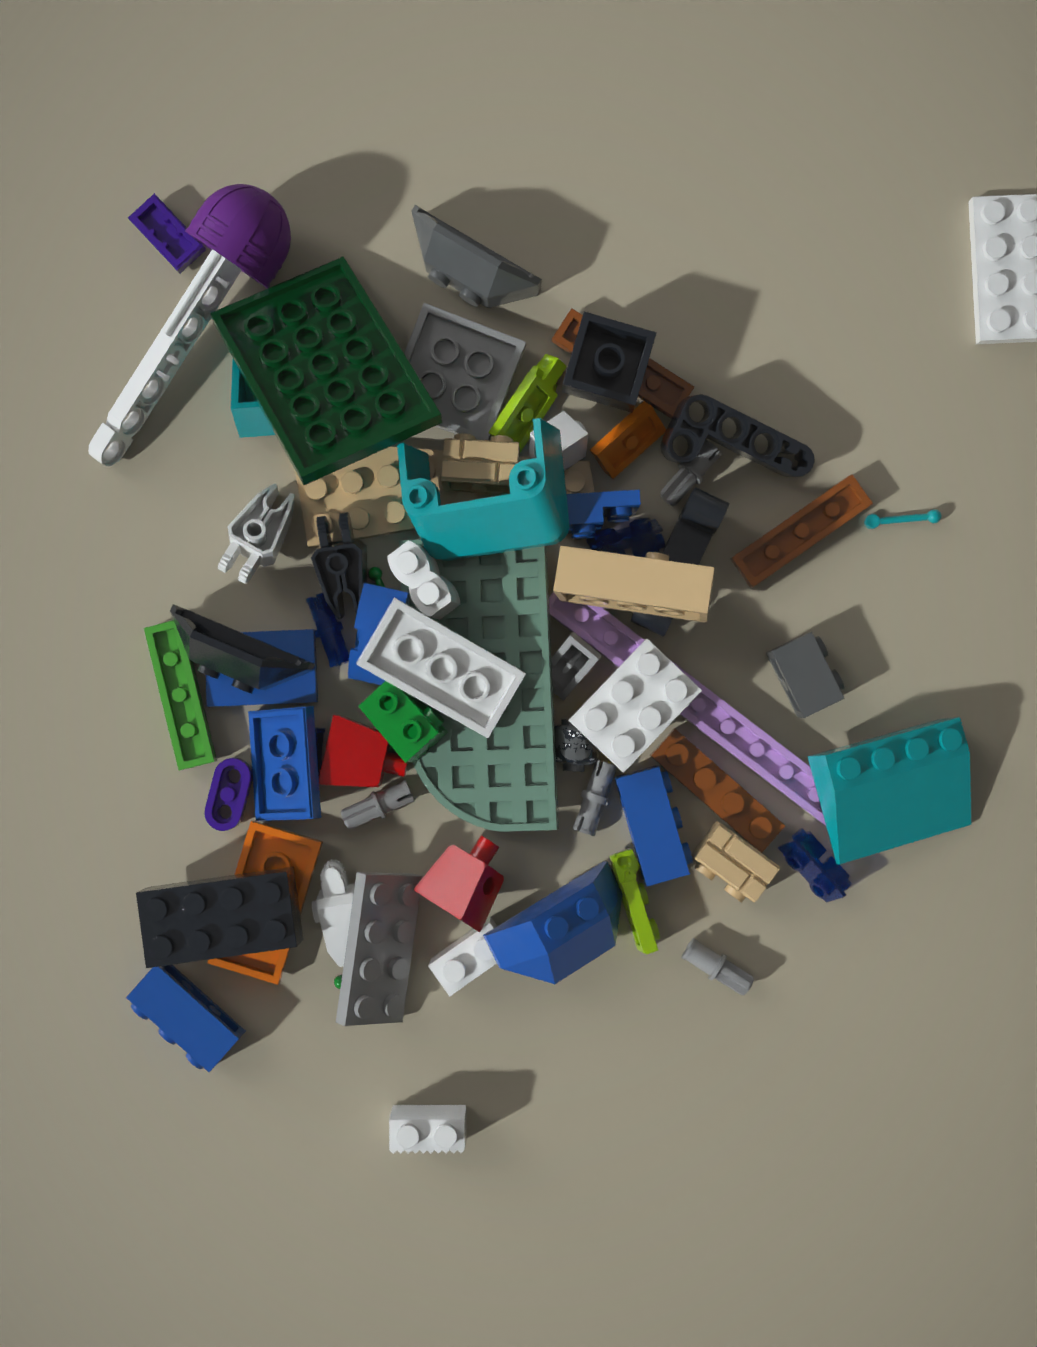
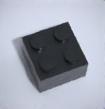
M584 311L563 381L562 392L633 413L657 332Z

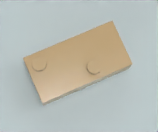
M560 546L553 591L561 602L707 623L715 567L669 561V555L656 552H647L645 558Z

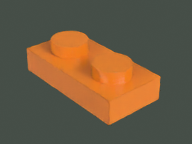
M643 401L633 410V413L626 416L595 444L590 451L604 472L614 479L666 432V428L653 407Z

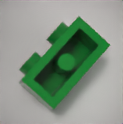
M387 681L382 683L358 706L405 763L417 761L448 733L441 725L444 723L443 717L435 708L431 706L426 707L422 701Z

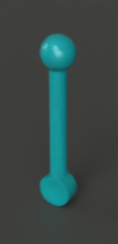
M932 509L925 514L878 517L875 514H870L865 518L864 524L868 529H875L881 524L916 521L938 523L942 515L937 509Z

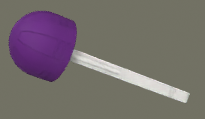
M247 184L223 187L206 199L201 208L198 209L189 227L186 228L185 232L212 251L109 411L106 424L102 422L89 444V454L105 467L115 465L124 456L133 441L132 437L141 429L210 321V313L217 310L240 272H244L261 285L269 288L277 272L282 268V264L290 249V225L281 204L265 190Z

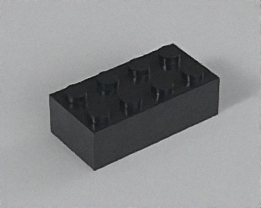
M294 866L151 886L136 892L146 968L295 948L304 940Z

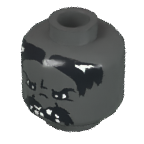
M561 719V725L555 726L556 763H563V771L585 772V765L594 764L598 760L599 749L568 721L569 719Z

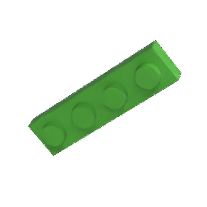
M174 620L145 627L144 632L178 771L216 762L217 758L194 664L188 658Z

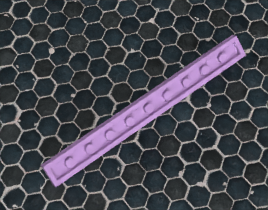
M554 591L549 597L550 615L571 632L576 633L618 668L644 641L643 638L602 607L561 602ZM675 664L702 690L680 715L826 826L810 766Z

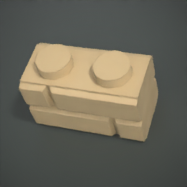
M466 433L456 434L454 438H445L441 472L443 490L510 494L509 475L512 468L520 462L519 442H513L512 438L502 435L493 436L491 440H476L475 436Z
M718 821L714 822L691 854L692 858L698 861L694 867L711 881L716 875L728 883L724 890L741 903L746 897L755 903L780 870L779 865Z

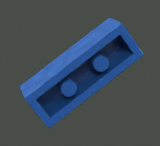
M655 765L614 777L645 885L651 886L690 875L688 865L693 864V858L688 843H681L677 829L683 828L677 806L673 808L670 806L667 794L672 793L673 789L668 772H661L660 767Z
M173 965L153 967L126 997L132 1003V1010L139 1017L145 1020L149 1018L159 1027L158 1032L163 1039L173 1045L177 1043L187 1052L186 1058L193 1066L198 1069L204 1068L208 1072L216 1066L246 1032Z

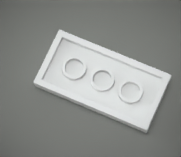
M1037 194L972 197L969 201L976 344L1037 342Z
M395 597L356 662L358 666L486 738H489L526 675L524 671Z

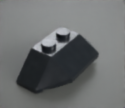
M174 604L171 607L170 612L188 658L200 664L197 671L215 679H218L220 674L226 675L234 679L231 684L232 686L252 694L254 688L267 690L314 670L316 664L183 607Z

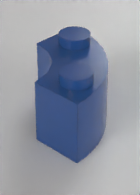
M364 583L354 624L357 634L355 648L350 649L348 678L377 685L385 682L380 677L358 666L356 662L393 598L395 597L408 605V592Z

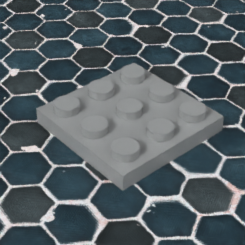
M424 303L404 354L442 415V423L435 427L454 434H471L476 437V440H490L491 435L488 432L500 414L525 350L526 342Z

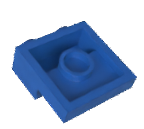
M640 489L566 494L569 515L568 534L572 533V539H589L594 537V533L600 532L604 523V517H607L608 522L629 521V516L635 515L641 505Z

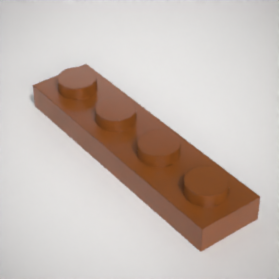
M571 308L552 338L554 344L572 354L583 316L573 308ZM649 358L638 398L672 419L677 406L683 399L689 397L694 386Z
M851 474L734 555L730 560L749 587L753 588L873 503L853 474Z
M673 729L650 755L761 853L786 826L676 729Z

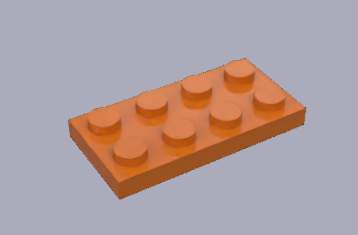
M253 820L250 822L234 875L294 866L301 916L323 841ZM290 948L209 959L207 963L278 985L283 975Z

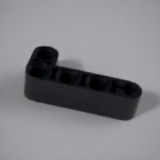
M703 394L686 397L679 403L660 445L661 452L667 460L675 463L690 462L699 454L707 438L786 477H800L808 474L815 462L814 454L807 445ZM693 402H698L704 409L703 418L699 422L693 421L689 416V408ZM727 418L732 419L736 425V432L731 438H727L722 432V424ZM760 434L764 435L768 441L767 450L763 454H759L754 446L755 439ZM679 435L683 436L688 442V449L682 456H678L673 450V441ZM780 452L783 454H795L794 459L798 461V465L792 466L791 460L777 456Z
M695 487L682 509L662 554L669 555V561L699 565L730 503ZM634 612L630 621L664 637L673 618Z

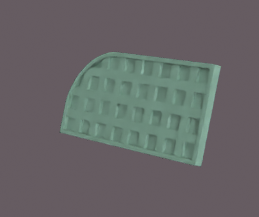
M421 539L409 540L424 547ZM400 540L399 547L408 540ZM547 546L450 561L435 559L440 575L448 579L456 588L460 598V605L440 620L430 618L524 671L526 675L489 738L438 711L444 719V723L441 725L448 733L417 761L413 762V765L421 781L436 800L451 813L466 822L484 829L500 832L558 830ZM401 582V591L408 592V605L421 612L411 599L409 586Z

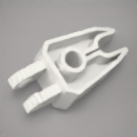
M273 484L259 492L227 526L230 545L220 559L219 570L226 573L232 568L237 557L241 554L248 558V560L241 568L238 580L246 584L250 581L259 565L266 567L275 563L291 525L294 511L293 493L288 495L279 508L271 509L279 494L278 485Z
M331 859V861H327L324 864L320 874L322 890L319 891L316 901H312V912L315 923L321 924L327 952L339 967H343L355 883L348 884L343 863L336 859Z

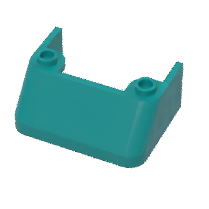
M541 418L533 419L537 458L522 460L512 468L509 475L510 494L441 505L439 489L431 481L428 453L406 443L397 444L403 506L429 555L435 559L450 561L554 545L561 542L569 531V515L560 430Z

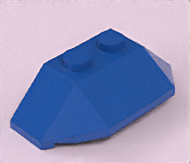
M603 861L483 936L500 969L556 984L616 946L623 893L619 889L617 880L608 862Z

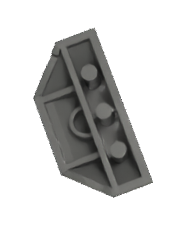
M414 205L411 212L426 272L429 273L428 278L435 284L443 288H447L450 285L460 291L459 296L463 300L476 307L480 303L487 308L538 296L541 291V278L441 221L419 206Z

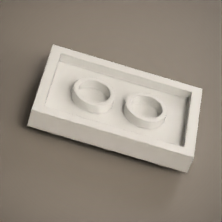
M646 638L568 721L624 773L702 690Z

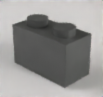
M809 632L766 652L797 718H806L845 699L841 690L845 689L844 683L835 669L830 670L825 659L828 656V651L819 636L814 637L813 633Z

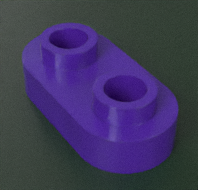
M225 759L217 765L214 771L204 814L207 823L216 830L227 831L235 828L243 819L253 781L252 769L243 759ZM233 769L238 770L241 774V778L237 783L232 782L229 778V773ZM223 805H228L231 808L232 813L229 818H224L220 814V808Z

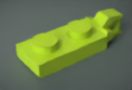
M545 354L538 364L533 366L526 374L488 433L492 437L497 435L508 436L513 439V442H519L521 452L530 439V432L534 430L533 419H543L557 398L558 394L555 391L558 385L556 382L567 366L559 358Z
M632 849L614 853L609 857L619 889L623 893L622 903L637 950L646 955L659 951L656 940L660 939V933L654 918L648 919L644 906L649 904L648 895L643 883L637 884L636 873L640 864Z

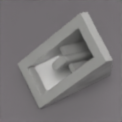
M574 632L571 633L551 658L553 693L563 701L602 656Z

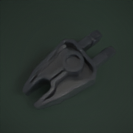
M348 512L340 513L339 528L343 541L334 543L331 540L330 524L326 516L317 517L320 547L316 549L311 560L325 600L338 619H342L345 616L343 591L348 592L352 597L357 615L363 585L367 583V545L359 539H354L351 518Z

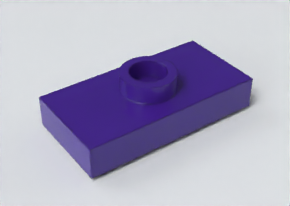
M155 193L128 217L131 223L179 274L206 251L202 243L185 232L187 227Z

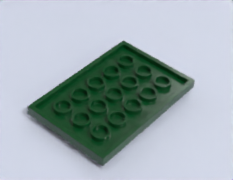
M344 256L210 313L216 329L303 485H307L442 423V415Z

